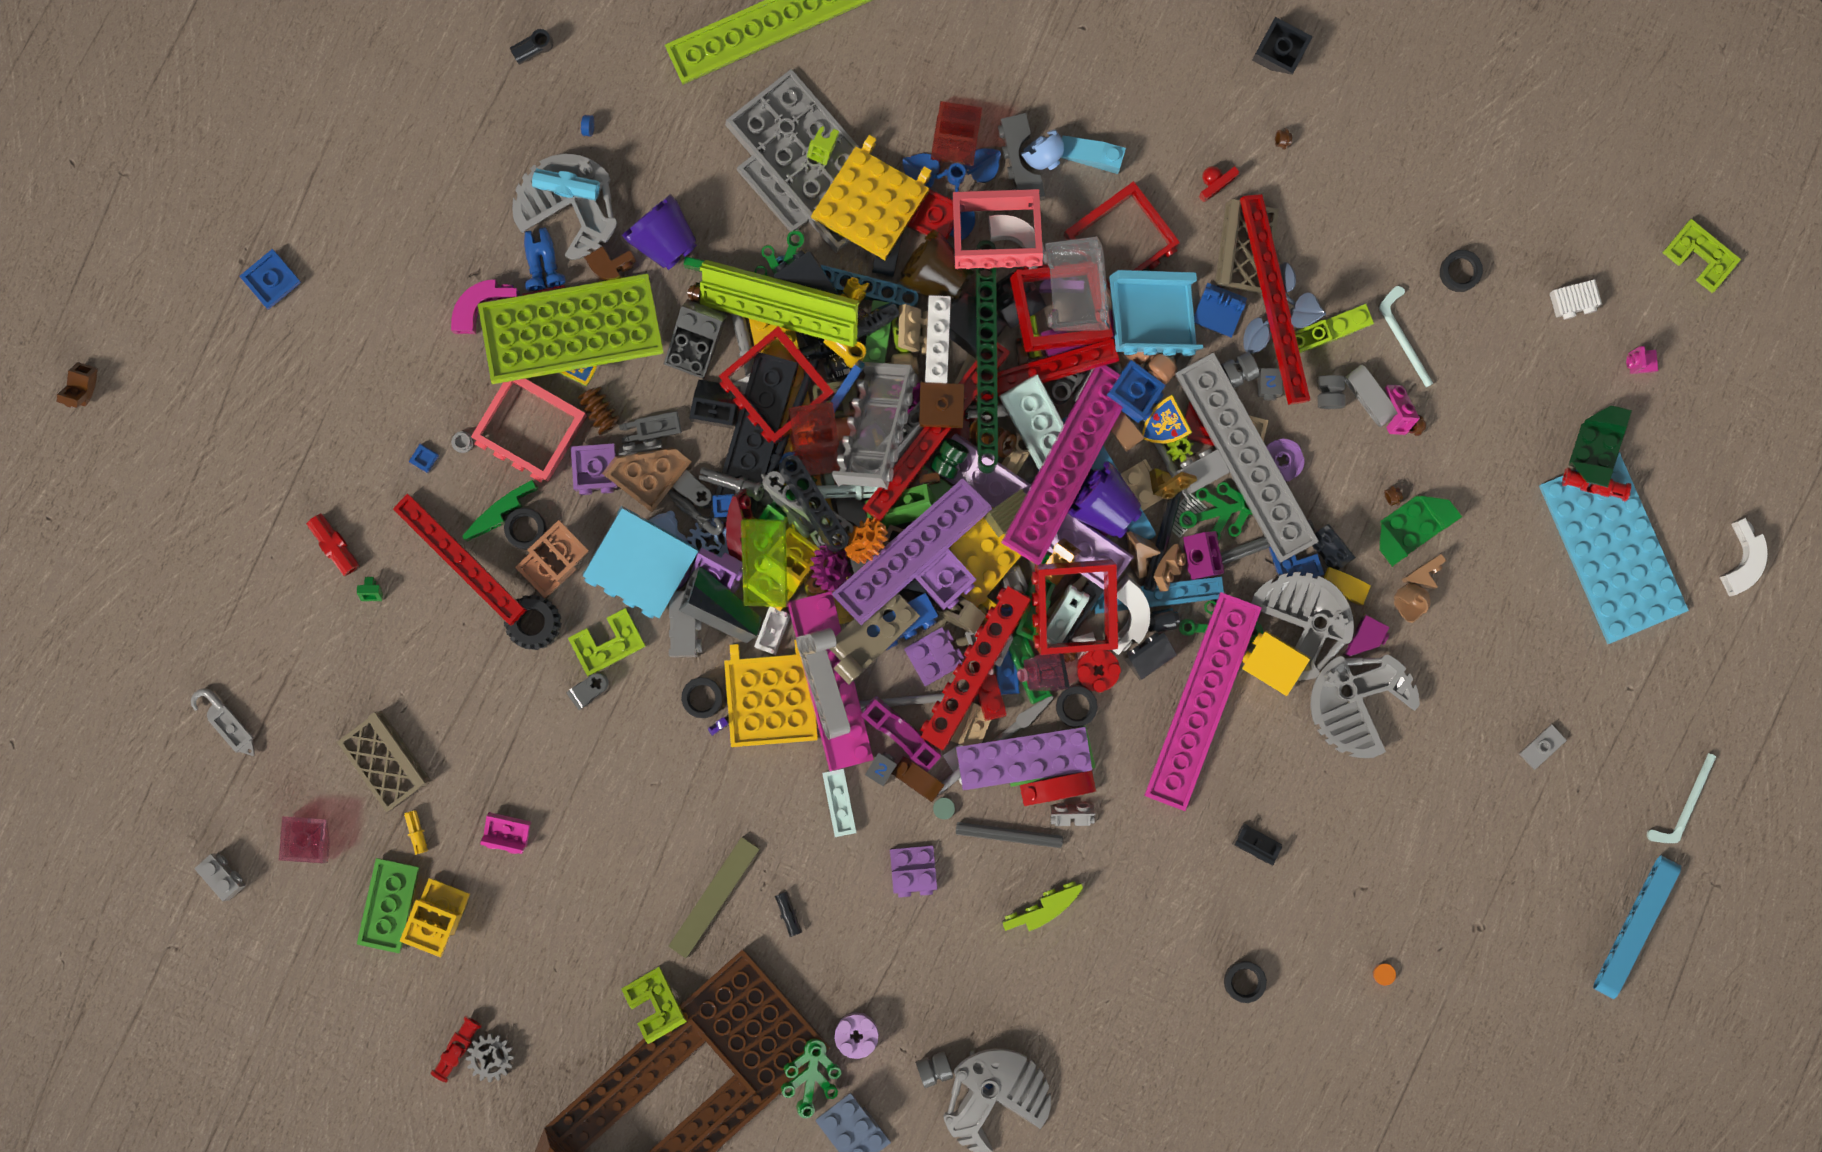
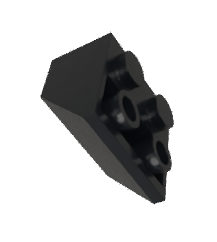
M1016 271L1011 272L996 283L997 313L1007 322V326L1010 329L1019 324L1010 277ZM1023 282L1029 315L1032 316L1046 307V304L1038 287L1033 282ZM984 290L987 297L992 295L991 292Z
M698 379L689 419L691 422L734 429L738 406L733 399L736 397L731 391L727 393L718 382ZM736 386L741 391V386Z
M1156 632L1144 640L1145 646L1141 648L1138 645L1127 652L1129 657L1125 661L1139 681L1177 655L1165 633L1159 635Z

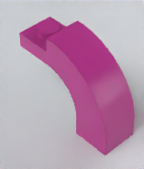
M495 279L482 281L471 286L460 296L454 306L451 331L454 334H476L479 303L518 297L520 292L513 285H501V288H498V282Z

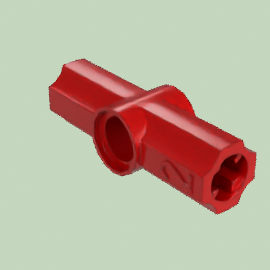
M320 513L311 518L306 525L319 541L318 544L329 559H332L342 575L347 576L357 570L360 565L348 550L347 543L333 529L325 516Z

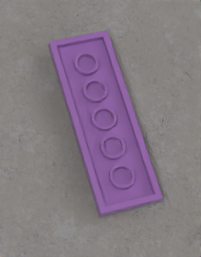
M1086 727L956 747L963 790L1092 770Z

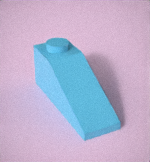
M1062 136L1064 152L1061 158L1115 174L1119 173L1126 148L1101 141Z

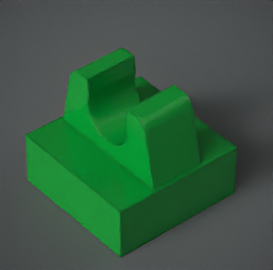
M365 577L364 585H357V595L360 601L383 600V592L380 586L376 585L377 582L374 581V577Z

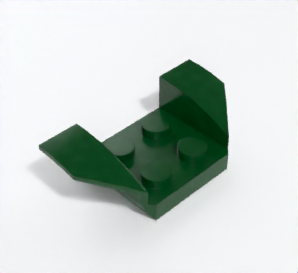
M1609 406L1589 417L1581 424L1568 465L1575 467L1587 483L1608 488L1632 410Z

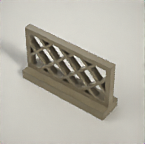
M1231 199L1225 205L1215 286L1262 293L1261 287H1256L1250 280L1257 274V270L1248 277L1242 268L1248 261L1251 262L1255 269L1256 266L1253 255L1251 256L1245 248V245L1250 240L1248 239L1242 244L1238 238L1239 230L1244 228L1247 232L1246 223L1240 216L1241 202L1240 200ZM1265 207L1266 212L1272 214L1269 225L1274 242L1279 209ZM1239 249L1248 258L1241 264L1235 259V252ZM1236 270H1239L1245 279L1240 284L1232 282V274Z
M382 711L374 712L367 720L337 741L386 812L391 811L421 787L431 782V779ZM369 724L375 730L374 738L363 737L364 728ZM350 738L358 739L357 751L350 750L345 742ZM363 740L373 742L372 753L361 752ZM377 742L386 745V756L376 754ZM361 755L371 757L369 768H363L360 765ZM375 758L386 759L384 771L374 770ZM390 760L397 761L400 765L399 774L388 772ZM373 773L383 774L382 786H377L372 782ZM388 775L398 777L396 789L386 787ZM402 778L410 779L414 787L409 791L401 790ZM385 790L396 792L395 801L390 805L384 799Z

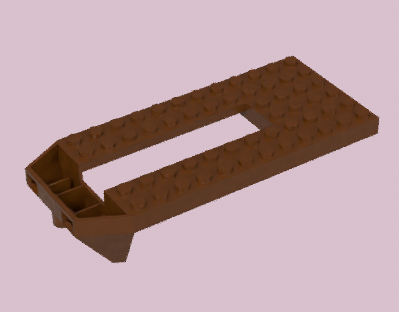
M743 948L679 1006L687 1022L650 1044L643 1038L544 1127L535 1152H584L704 1042H707L734 1075L649 1152H716L781 1093V1087L784 1083L794 1079L786 1076L784 1067L787 1063L793 1062L804 1053V1047L809 1040L819 1039L823 1041L826 1046V1052L830 1049V1045ZM814 1049L812 1053L817 1052L819 1049ZM809 1061L798 1068V1075L808 1068ZM790 1068L788 1072H793L794 1068Z

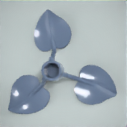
M1284 262L1279 267L1287 301L1294 306L1290 310L1291 323L1296 328L1310 326L1326 315V313L1320 306L1317 297L1312 293L1303 294L1296 302L1288 296L1287 292L1292 291L1295 287L1296 275L1289 263ZM1257 317L1249 323L1243 338L1245 352H1250L1251 354L1259 352L1268 344L1271 335L1270 328L1268 327L1269 321L1264 323L1262 318Z

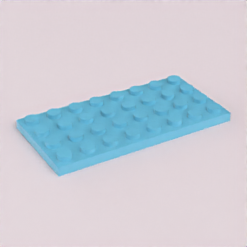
M1620 452L1618 453L1611 478L1615 482L1631 483L1630 496L1626 502L1622 501L1621 498L1613 496L1604 497L1600 494L1581 491L1578 487L1562 486L1563 476L1539 485L1607 644L1689 611Z

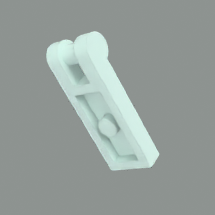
M1072 585L1066 588L1063 598L1046 623L1047 642L1051 644L1063 642L1087 604L1089 594L1085 592L1080 593ZM1072 599L1077 600L1075 605L1070 604Z

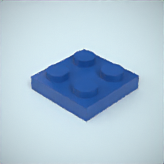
M273 249L239 276L268 310L302 283Z

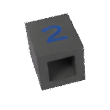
M1261 368L1259 370L1260 377H1258V397H1264L1265 401H1275L1277 397L1282 395L1280 369Z
M885 751L883 755L878 753L865 776L884 786L897 765L894 763L895 757Z

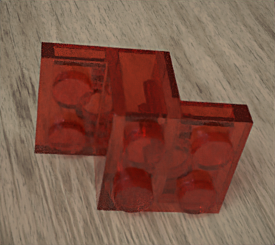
M940 101L931 160L973 166L982 107Z
M833 402L790 407L789 416L792 428L790 439L793 455L801 460L810 476L832 474L833 471H840V466L837 462L839 440Z

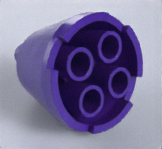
M669 194L622 234L629 244L662 268L666 267L668 270L678 263L681 259L679 257L681 254L685 257L697 246L695 243L696 239L672 194Z
M1106 461L1101 470L1094 469L1086 477L1068 514L1104 533L1121 538L1127 532V526L1131 521H1137L1142 515L1140 510L1141 503L1118 470L1109 461Z

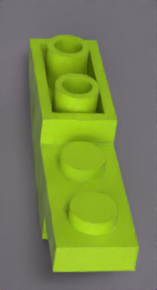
M1361 305L1295 331L1299 352L1303 353L1374 325L1367 305Z
M1075 881L1064 884L1063 890L1056 892L1054 888L1043 892L1044 897L1039 898L1042 907H1038L1036 904L1026 908V913L1018 915L1017 912L1005 916L1006 920L1002 921L1005 931L1026 924L1028 931H1032L1050 922L1077 898L1083 889L1082 884H1076Z

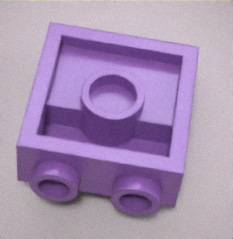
M615 444L571 447L573 488L575 491H579V495H591L592 490H601L603 494L614 493V489L619 488L602 474L616 456Z
M701 548L691 573L698 567H702L735 594L740 585L737 581L741 580L745 570L742 569L744 563L735 557L724 553L720 558L714 553Z
M949 549L944 551L915 577L942 609L948 607L949 610L959 602L957 597L961 593L966 595L975 587L973 582L976 581V578Z
M941 627L904 648L925 687L953 672L959 663L962 664L961 661L965 660L959 648L954 650L951 644L954 639L948 629L944 631Z
M933 846L890 849L894 894L898 893V897H910L911 892L920 891V895H932L933 890H937Z

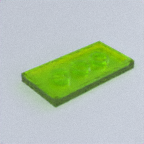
M742 519L744 606L787 607L785 520Z

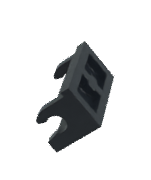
M1244 823L1232 845L1272 866L1282 849L1281 843Z

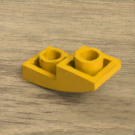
M1327 568L1324 578L1333 583L1346 599L1357 605H1364L1371 585L1339 570Z

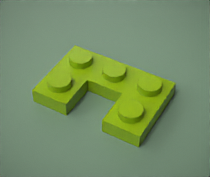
M1692 219L1684 225L1662 252L1678 266L1684 262L1692 251L1705 260L1708 265L1695 280L1711 293L1716 291L1741 260Z
M626 608L607 617L616 636L614 639L597 647L588 628L568 638L587 677L646 647Z
M660 967L621 989L631 1009L650 999L656 1010V1013L637 1023L648 1044L687 1022Z

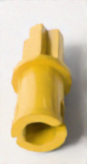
M417 811L406 812L404 816L410 833L407 835L411 838L415 855L429 851L423 834L425 830L421 828Z

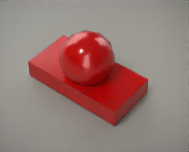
M1234 166L1223 175L1218 167H1207L1202 174V179L1208 186L1199 195L1202 202H1206L1234 181L1239 175L1237 168Z

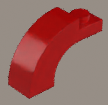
M1092 770L1022 784L1020 785L1024 806L1096 792Z

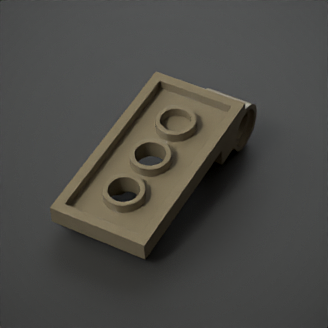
M897 593L862 625L853 619L835 637L836 647L830 648L841 660L834 667V670L848 684L852 683L920 615ZM886 610H893L896 618L892 622H886L883 619V613ZM876 625L879 627L880 633L877 637H870L867 634L869 626Z

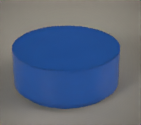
M584 115L581 120V134L592 137L594 117L593 115Z

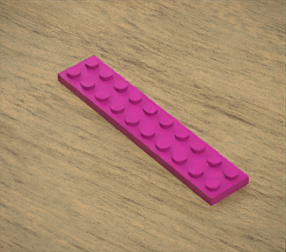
M1106 365L1093 369L1001 541L1002 544L1037 565L1041 564L1123 408L1107 396V393L1120 374Z
M1220 592L1144 796L1186 811L1262 607Z

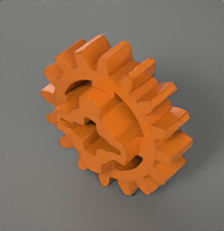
M867 518L865 523L860 521V526H854L853 533L848 534L850 539L848 540V546L845 548L846 555L858 564L860 561L865 564L867 559L872 561L873 555L878 556L880 549L885 547L883 542L888 540L885 537L888 534V531L885 529L886 526L876 518H873V520Z

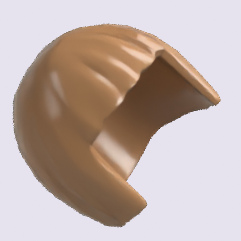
M1417 584L1404 585L1394 595L1395 607L1401 616L1410 623L1415 622L1422 614L1426 613L1431 604L1429 592Z

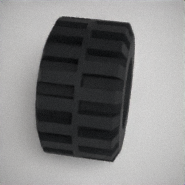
M524 595L520 599L517 598L516 600L526 611L512 626L504 621V626L507 629L506 634L513 643L525 649L539 650L540 648L548 647L547 645L552 644L555 641V637H558L560 633L558 631L562 625L560 623L561 615L558 613L557 607L542 596ZM529 610H538L545 618L544 628L536 635H528L521 628V619Z

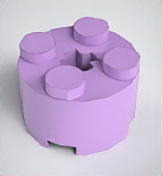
M854 1012L846 1015L840 1020L835 1030L837 1048L843 1055L849 1058L860 1059L867 1057L874 1051L878 1043L879 1032L877 1025L872 1018L864 1013ZM855 1030H858L859 1034H863L859 1041H855V1038L850 1036V1034H854Z

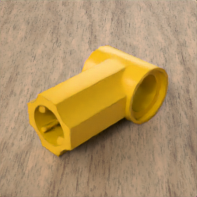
M826 339L823 342L841 356L845 364L851 369L858 360L863 361L866 354V348L860 342H857L854 347Z

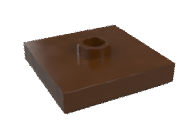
M921 382L919 426L963 428L964 384Z

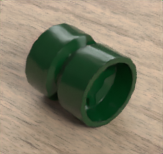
M946 438L940 447L941 453L936 454L931 467L939 474L954 479L961 469L959 463H963L966 460L970 451L958 441Z

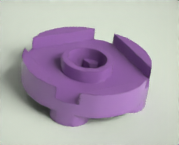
M1279 439L1266 446L1285 482L1291 481L1301 473L1305 461L1301 448L1297 443L1289 439ZM1285 455V460L1288 461V464L1278 465L1277 457Z

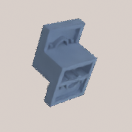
M851 1092L815 1119L839 1152H880L891 1143L866 1108L861 1107Z

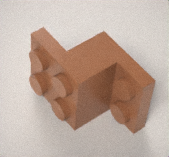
M558 520L528 549L529 554L515 568L544 598H547L577 570L575 566L590 551Z

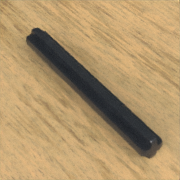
M1182 491L1173 498L1168 499L1155 545L1159 549L1160 554L1152 556L1144 584V589L1154 592L1156 590L1157 583L1154 575L1160 561L1166 554Z

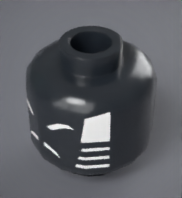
M837 353L827 356L826 362L823 363L828 379L832 378L835 382L845 380L851 371V368L845 364L844 359Z

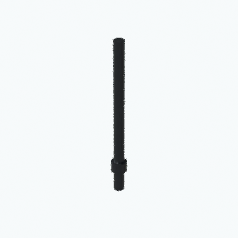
M811 358L810 364L815 370L819 361ZM805 373L786 424L801 410L812 382L811 377L807 373ZM792 432L778 443L775 453L771 455V463L766 475L772 471H777Z

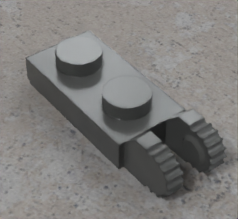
M677 411L636 419L634 422L619 425L620 430L623 431L637 428L638 434L625 436L622 438L623 444L682 433Z

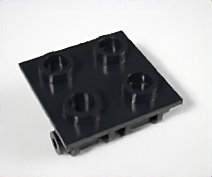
M1329 524L1315 533L1319 542L1312 545V547L1318 551L1328 567L1339 570L1356 558Z

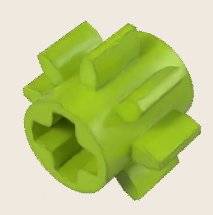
M1187 436L1178 441L1167 443L1169 450L1166 454H1170L1173 457L1172 461L1180 458V461L1184 462L1186 456L1190 457L1193 454L1190 449L1194 444L1187 440Z

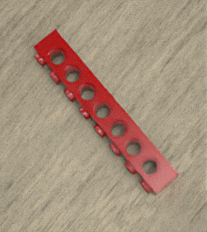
M1007 586L1006 589L1002 588L996 598L999 600L995 608L992 606L985 617L988 619L985 626L981 625L975 634L977 640L974 645L970 644L964 653L966 659L963 664L959 663L955 668L953 682L946 684L942 691L945 694L942 701L937 700L931 710L934 713L931 720L926 719L920 729L923 732L921 738L941 750H945L1032 601L1031 597L1012 586ZM1009 604L1012 606L1013 613L1011 616H1005L1002 613L1003 605ZM993 623L1001 625L1002 632L1000 635L992 633L991 626ZM982 642L990 644L991 651L989 654L981 652L980 645ZM971 661H977L980 664L979 672L974 673L970 670L969 664ZM962 679L969 683V689L966 692L961 691L958 686L959 681ZM950 698L957 700V710H951L948 707V700ZM939 717L947 720V727L945 729L938 727L937 719Z

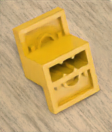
M789 527L766 554L759 569L749 579L746 586L777 610L781 611L806 580L812 570L810 566L814 565V562L811 561L812 557H816L814 551L820 549Z
M429 878L421 899H417L414 903L400 942L442 957L450 936L456 932L470 893Z

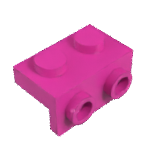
M488 812L484 835L480 845H484L489 849L506 850L511 854H523L528 843L531 821Z

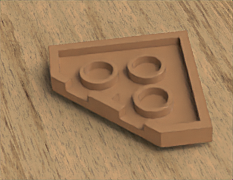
M672 447L615 456L602 474L650 512H653L692 461Z

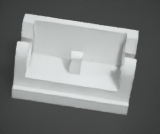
M769 606L754 647L776 655L789 622L790 614Z

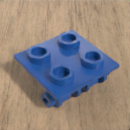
M1207 283L1194 315V323L1232 338L1246 305L1247 298Z

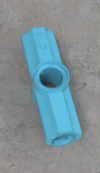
M536 168L532 178V187L552 191L562 197L573 198V196L596 201L599 195L600 182L581 178L566 171H559L557 173Z

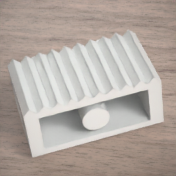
M1595 279L1550 292L1556 318L1563 316L1564 320L1573 318L1577 312L1584 311V314L1597 311L1596 307L1602 305Z

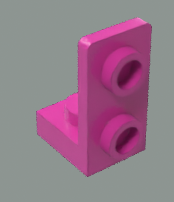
M1639 346L1628 353L1626 365L1628 369L1630 368V374L1658 371L1656 350H1645L1644 346Z
M1386 385L1385 390L1398 413L1386 428L1389 434L1406 435L1420 417L1403 386Z

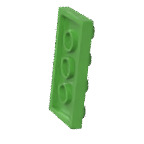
M376 858L357 945L401 953L403 943L400 942V938L409 918L420 867Z

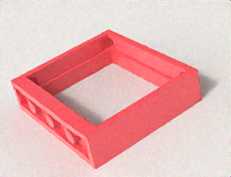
M1039 189L953 192L955 269L1042 266L1043 249ZM1033 209L1035 248L961 250L960 212Z
M527 379L503 382L471 437L476 440V446L483 450H486L487 447L495 451L493 455L502 461L506 458L513 462L511 466L523 472L526 469L532 473L530 477L539 482H542V480L549 482L586 420L587 415ZM513 383L574 418L544 471L482 436Z

